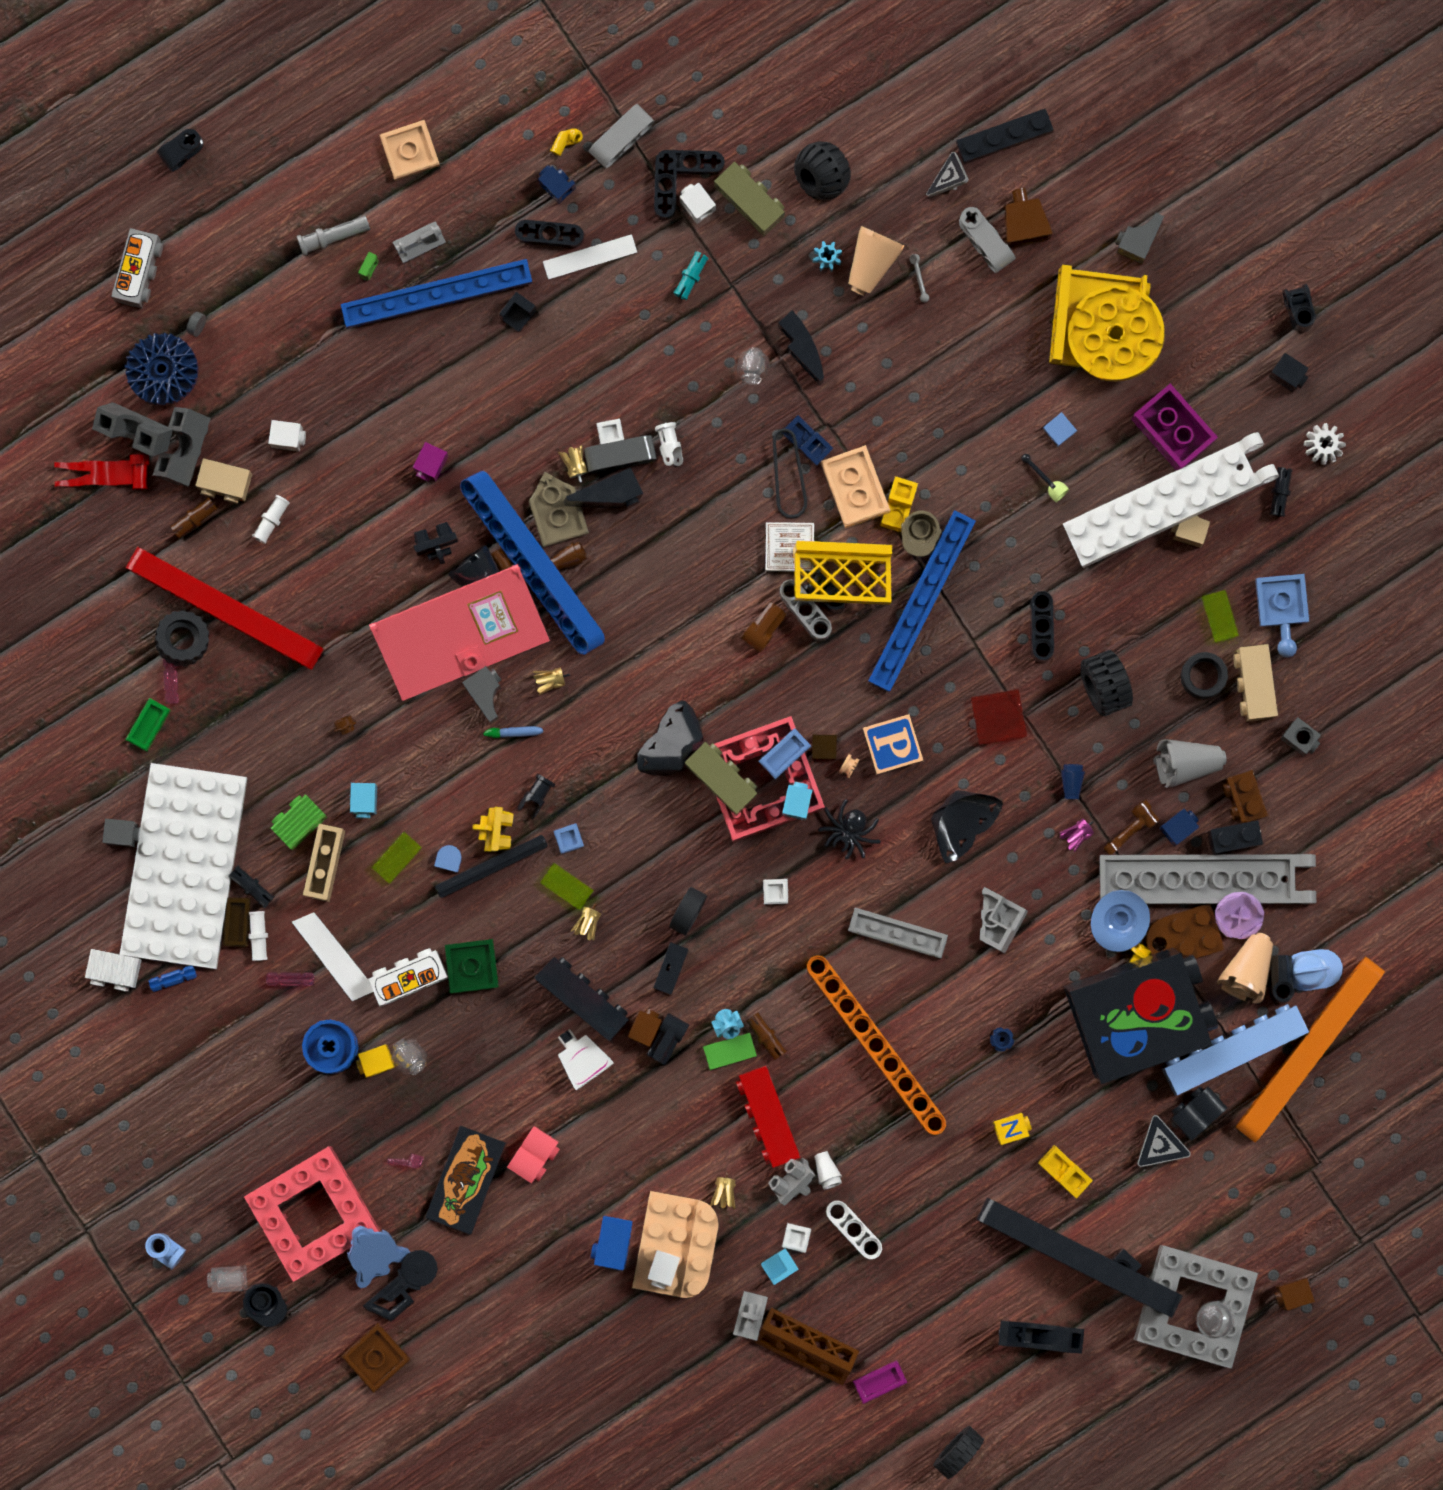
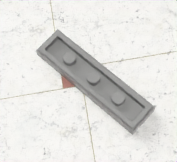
M854 908L848 929L852 933L940 959L942 958L948 935L859 908Z

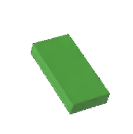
M750 1033L703 1046L710 1070L757 1056Z

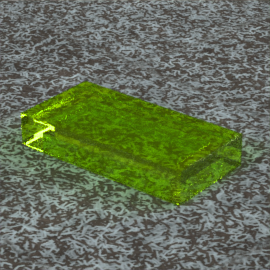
M1226 590L1202 596L1214 642L1217 643L1238 637L1239 634Z
M403 832L371 868L391 884L419 853L422 847Z
M553 863L540 882L578 910L582 909L594 892L593 889L555 863Z

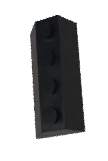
M553 957L535 976V979L611 1043L628 1023L629 1019L626 1017L628 1012L618 1004L613 1007L607 1002L610 997L598 988L597 991H594L588 986L591 981L582 973L575 975L570 970L572 965L563 957L559 960Z

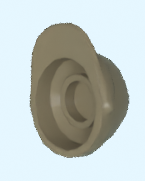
M923 510L912 512L906 517L904 523L901 524L902 543L907 553L922 557L929 555L933 551L941 530L938 520L932 513Z

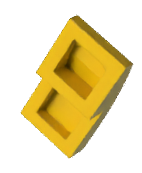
M895 477L887 502L890 513L883 515L880 526L901 532V524L909 516L918 483Z
M1055 1145L1038 1162L1045 1171L1076 1199L1093 1181Z

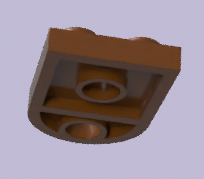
M1211 904L1163 917L1150 926L1146 935V946L1151 951L1150 955L1161 952L1155 950L1152 946V942L1156 937H1161L1165 940L1166 946L1164 950L1173 947L1181 952L1183 958L1193 955L1196 959L1225 950Z

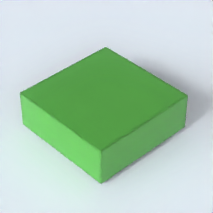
M368 252L358 272L360 278L366 281L370 280L379 262L377 255Z

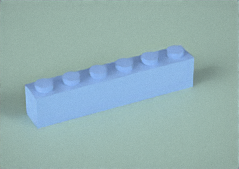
M1286 1004L1275 1010L1276 1015L1268 1018L1265 1014L1253 1020L1255 1025L1247 1029L1245 1025H1242L1232 1030L1233 1035L1224 1039L1223 1035L1211 1040V1046L1203 1050L1191 1052L1189 1057L1182 1060L1177 1057L1165 1062L1167 1067L1162 1070L1174 1095L1176 1096L1308 1033L1309 1031L1297 1006L1290 1008Z

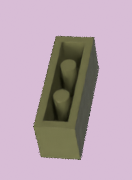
M733 162L714 181V187L764 237L784 218L785 212L783 209L785 207L777 198L772 200L766 194L768 192L766 187L760 181L755 182L750 177V171L743 164L739 166L736 162Z
M705 742L685 762V765L737 816L757 796L755 791L757 786L748 777L745 780L737 774L740 771L739 768L730 760L726 763L720 757L722 752L716 745L712 743L709 746Z

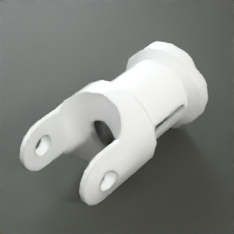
M675 422L655 427L661 441L660 452L664 464L667 466L672 464L680 466L683 463L681 444L677 441L675 433Z

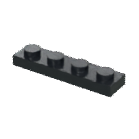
M1045 108L958 139L956 144L963 163L966 164L1053 133L1054 129Z

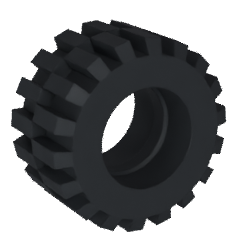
M1107 650L1081 661V677L1086 693L1093 707L1100 715L1107 716L1132 706L1133 692L1129 677L1121 660L1112 650Z

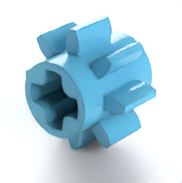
M822 241L820 249L814 248V253L818 257L813 259V263L819 262L820 271L825 267L829 268L832 272L834 264H841V260L836 258V256H840L842 250L836 251L834 248L835 242L831 245H826ZM825 252L828 255H832L830 261H827L826 257L823 258Z
M729 1009L719 1011L715 1016V1020L711 1022L718 1038L722 1035L725 1039L735 1038L740 1033V1028L744 1027L738 1011L732 1013Z

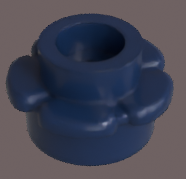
M996 1028L990 1037V1043L1000 1052L1005 1051L1007 1048L1010 1049L1014 1044V1039H1012L1013 1033L1007 1028Z

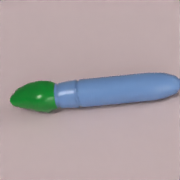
M537 726L501 729L494 727L486 730L484 736L491 738L536 736L543 733V729Z

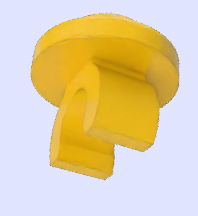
M1139 943L1138 946L1131 948L1135 954L1129 963L1150 956L1151 951Z

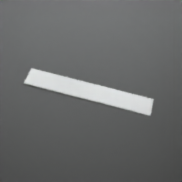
M631 234L543 261L548 279H552L637 253Z

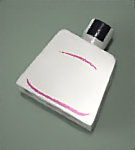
M569 1029L558 1037L566 1048L558 1056L576 1091L614 1064L587 1035L577 1040Z

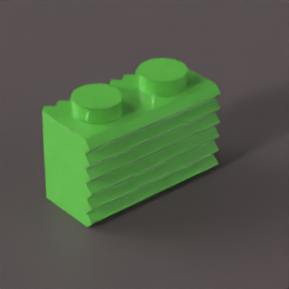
M300 795L297 796L289 804L291 809L286 814L281 812L272 820L274 825L271 829L292 851L327 818L307 795L303 798Z

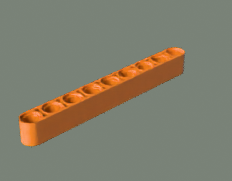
M822 956L812 957L807 963V972L924 1130L931 1135L942 1133L946 1127L944 1116L829 962ZM815 960L823 962L825 966L824 971L820 974H816L811 970V963ZM827 981H837L839 990L836 993H829L825 988ZM848 999L852 1001L854 1005L852 1012L845 1013L840 1009L842 1000ZM864 1019L867 1021L868 1029L866 1032L860 1033L855 1029L856 1020ZM877 1038L882 1041L883 1048L880 1052H873L870 1049L869 1043L872 1039ZM893 1058L896 1060L897 1069L894 1072H889L884 1068L886 1059ZM901 1078H909L911 1080L912 1087L909 1091L904 1092L899 1088L898 1083ZM917 1097H922L926 1100L927 1106L925 1110L917 1111L914 1108L913 1102ZM932 1117H937L941 1121V1128L937 1131H932L928 1127V1121Z
M1366 956L1359 962L1309 1028V1032L1303 1036L1235 1127L1254 1143L1259 1140L1381 979L1385 970Z

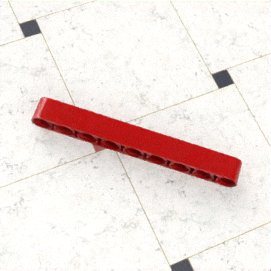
M139 547L136 548L125 567L134 574L310 670H313L324 650L312 641Z

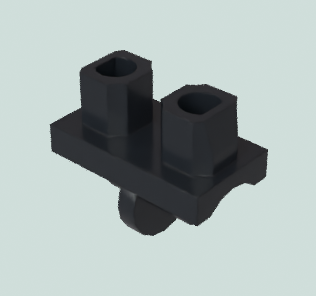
M447 522L435 526L438 538L430 540L426 529L414 533L416 543L414 548L417 556L436 550V552L427 555L429 561L439 559L441 565L445 564L443 557L452 554L450 547L442 550L440 548L458 543L456 533L452 532Z

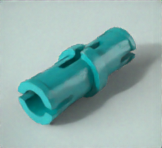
M695 251L688 268L683 270V277L673 292L675 296L679 297L682 290L685 289L681 296L682 300L687 301L695 282H699V275L709 259L703 254L698 263L697 261L701 256L700 252Z

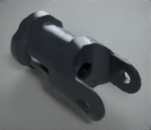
M538 773L535 776L537 778L530 791H526L517 808V811H520L526 801L532 800L536 806L531 815L532 820L544 805V798L551 787L554 788L556 785Z

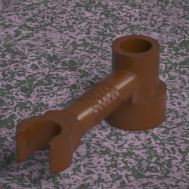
M1146 799L1131 810V813L1137 820L1103 847L1109 855L1115 853L1144 825L1150 828L1159 820L1150 809L1152 806Z

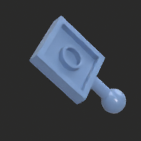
M1305 575L1256 578L1260 627L1280 625L1281 641L1277 647L1278 652L1282 657H1292L1297 651V645L1291 639L1290 624L1309 622Z

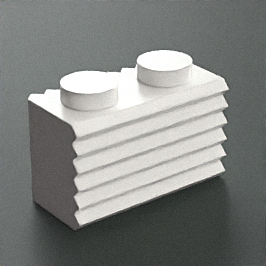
M91 949L85 978L91 979L90 984L104 987L105 982L115 984L114 989L128 991L129 987L136 988L141 959Z

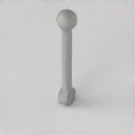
M912 254L910 262L914 264L921 292L920 300L926 303L929 301V295L925 292L918 264L920 257L917 254Z

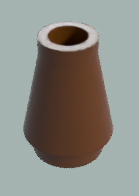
M572 542L557 555L550 558L557 570L583 564V561L588 559L580 542L575 544Z

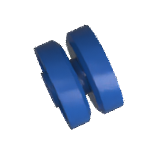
M331 1019L319 1021L312 1025L304 1035L302 1043L303 1056L307 1063L315 1070L328 1074L341 1073L348 1069L356 1060L359 1050L358 1040L353 1030L346 1024ZM330 1042L335 1044L333 1052L327 1050V1045Z

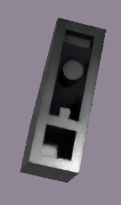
M629 468L566 496L564 505L568 507L621 508L626 506V508H631L639 503L643 491L632 469Z

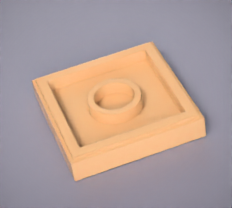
M425 120L380 134L395 181L440 166Z

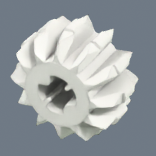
M1327 423L1323 424L1322 430L1316 425L1313 427L1314 433L1309 431L1306 434L1310 440H1306L1304 446L1311 448L1305 453L1306 455H1311L1312 453L1315 455L1312 458L1313 462L1321 458V464L1325 465L1327 458L1331 463H1334L1336 461L1335 456H1342L1343 452L1339 448H1344L1345 443L1338 440L1344 435L1343 433L1334 434L1337 430L1336 426H1333L1329 431ZM1324 440H1327L1329 443L1324 449L1320 445Z

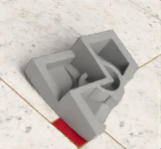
M984 887L982 890L984 899L983 910H981L982 928L980 929V940L1005 953L1028 911Z

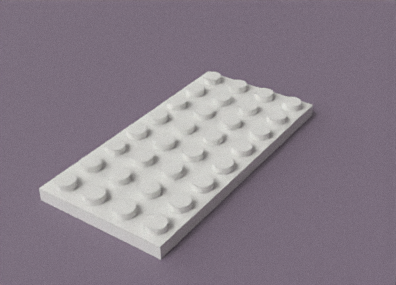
M151 763L120 955L217 969L225 922V909L231 885V878L228 876L233 871L247 777Z

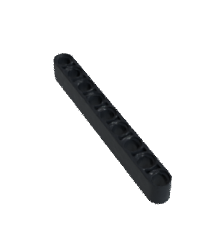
M986 1198L976 1220L1173 1318L1182 1300L1183 1295L989 1198Z

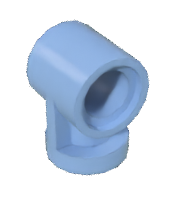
M164 1233L151 1235L145 1245L146 1251L151 1257L156 1258L171 1270L175 1268L186 1252V1249ZM156 1239H161L165 1243V1249L161 1253L154 1250L153 1244Z

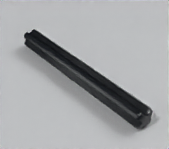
M539 835L435 886L440 898H444L547 848V842L543 835Z

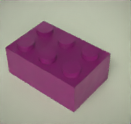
M1171 383L1139 409L1131 419L1176 471L1188 466L1218 438Z

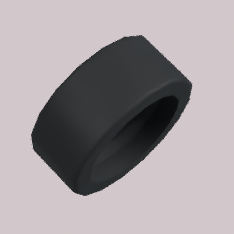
M1201 652L1191 656L1183 665L1180 674L1181 683L1185 691L1192 697L1199 699H1210L1218 695L1226 686L1228 671L1224 661L1216 654ZM1209 662L1216 667L1218 681L1214 687L1202 690L1193 685L1190 680V672L1195 664Z
M690 887L679 904L669 927L686 936L701 911L707 895Z

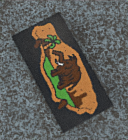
M460 1126L425 1218L472 1235L506 1142Z

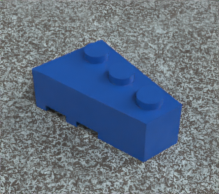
M603 1216L599 1241L593 1244L590 1259H595L594 1265L618 1270L625 1269L633 1221Z

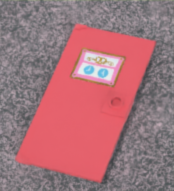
M518 564L383 620L369 624L402 701L550 641Z

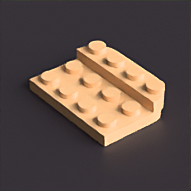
M650 1191L632 1288L681 1298L693 1297L705 1288L710 1275L718 1231V1218L710 1205L701 1200ZM657 1250L680 1257L671 1286L666 1285L665 1289L651 1285L652 1280L647 1279Z

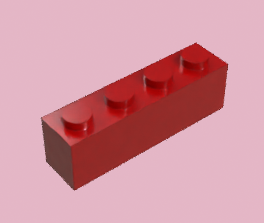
M767 1066L739 1075L740 1081L736 1082L740 1095H746L749 1104L744 1106L749 1119L754 1117L757 1127L753 1128L757 1141H763L766 1150L761 1152L766 1165L771 1164L774 1168L787 1163L790 1159L801 1158Z

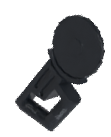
M414 1250L408 1253L402 1261L401 1269H398L399 1275L363 1305L365 1310L392 1322L415 1302L406 1289L409 1287L421 1290L420 1286L431 1283L436 1277L438 1268L434 1256L424 1250ZM400 1294L404 1297L391 1310L374 1303L380 1297L390 1302Z

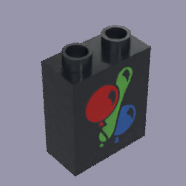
M1172 947L1146 958L1138 959L1063 986L1093 1076L1099 1083H1107L1212 1045L1208 1032L1217 1029L1218 1023L1209 1001L1198 1004L1193 986L1202 983L1203 979L1193 955L1183 958L1181 952Z

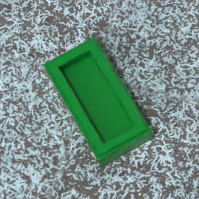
M149 698L125 740L148 752L171 709Z

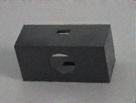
M670 942L653 989L672 996L687 957L688 948ZM671 965L669 971H666L667 966Z

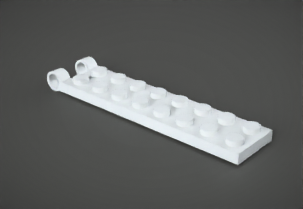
M1258 432L1252 433L1231 446L1063 523L1082 567L1085 568L1277 479L1279 474L1274 464L1267 465L1253 473L1245 454L1255 451L1264 445ZM1238 465L1244 466L1242 470H1237Z

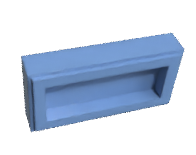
M794 728L760 759L759 763L774 779H777L811 745Z

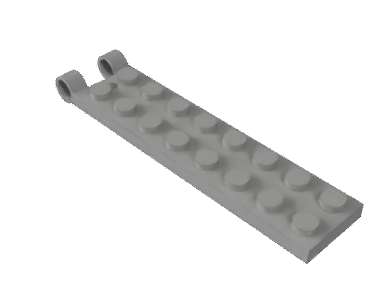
M1100 855V899L1112 891L1127 890L1140 896L1146 904H1218L1225 896L1231 893L1246 892L1256 897L1261 904H1316V891H1295V867H1316V855ZM1282 876H1286L1288 878V881L1286 883L1281 881Z

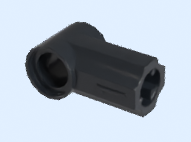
M1271 956V989L1269 995L1274 1003L1282 1005L1290 1001L1295 992L1292 979V956ZM1277 987L1286 988L1288 992L1287 998L1282 999L1277 996Z
M668 1013L647 1055L665 1065L690 1024Z

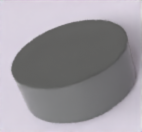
M200 312L193 313L187 324V333L194 337L199 336L205 326L206 315Z

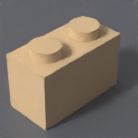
M203 458L196 487L198 490H201L200 494L214 498L216 494L224 496V500L227 502L238 504V500L243 502L246 500L252 473L247 469Z

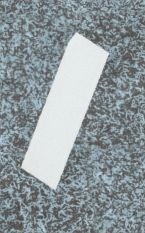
M314 912L292 922L352 1001L373 992L369 980Z

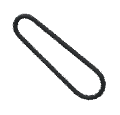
M782 428L775 432L773 436L776 503L778 511L783 516L797 518L805 512L808 501L796 436L791 430ZM782 432L789 433L793 438L804 499L802 510L795 515L785 513L780 505L776 438Z

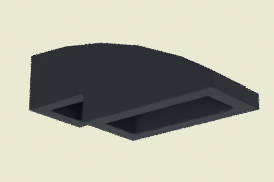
M792 310L778 322V328L792 342L787 347L788 353L821 385L824 375L817 348L805 325Z

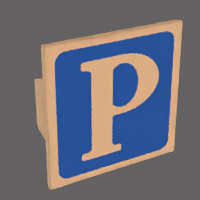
M909 714L863 728L877 774L923 761Z

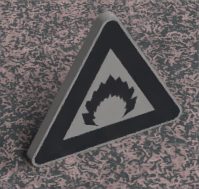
M952 152L926 193L929 198L950 189L956 190L958 186L968 182L969 179L957 153Z
M1154 1115L1137 1162L1138 1166L1143 1167L1189 1157L1191 1155L1190 1151L1157 1115Z

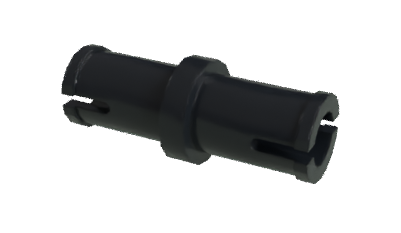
M1277 467L1279 477L1276 479L1275 487L1271 491L1273 499L1269 515L1285 517L1287 497L1291 494L1289 486L1293 470Z
M239 865L228 876L245 890L244 893L246 895H251L263 908H266L275 898V896L271 895L259 884L260 881L257 878L253 879Z

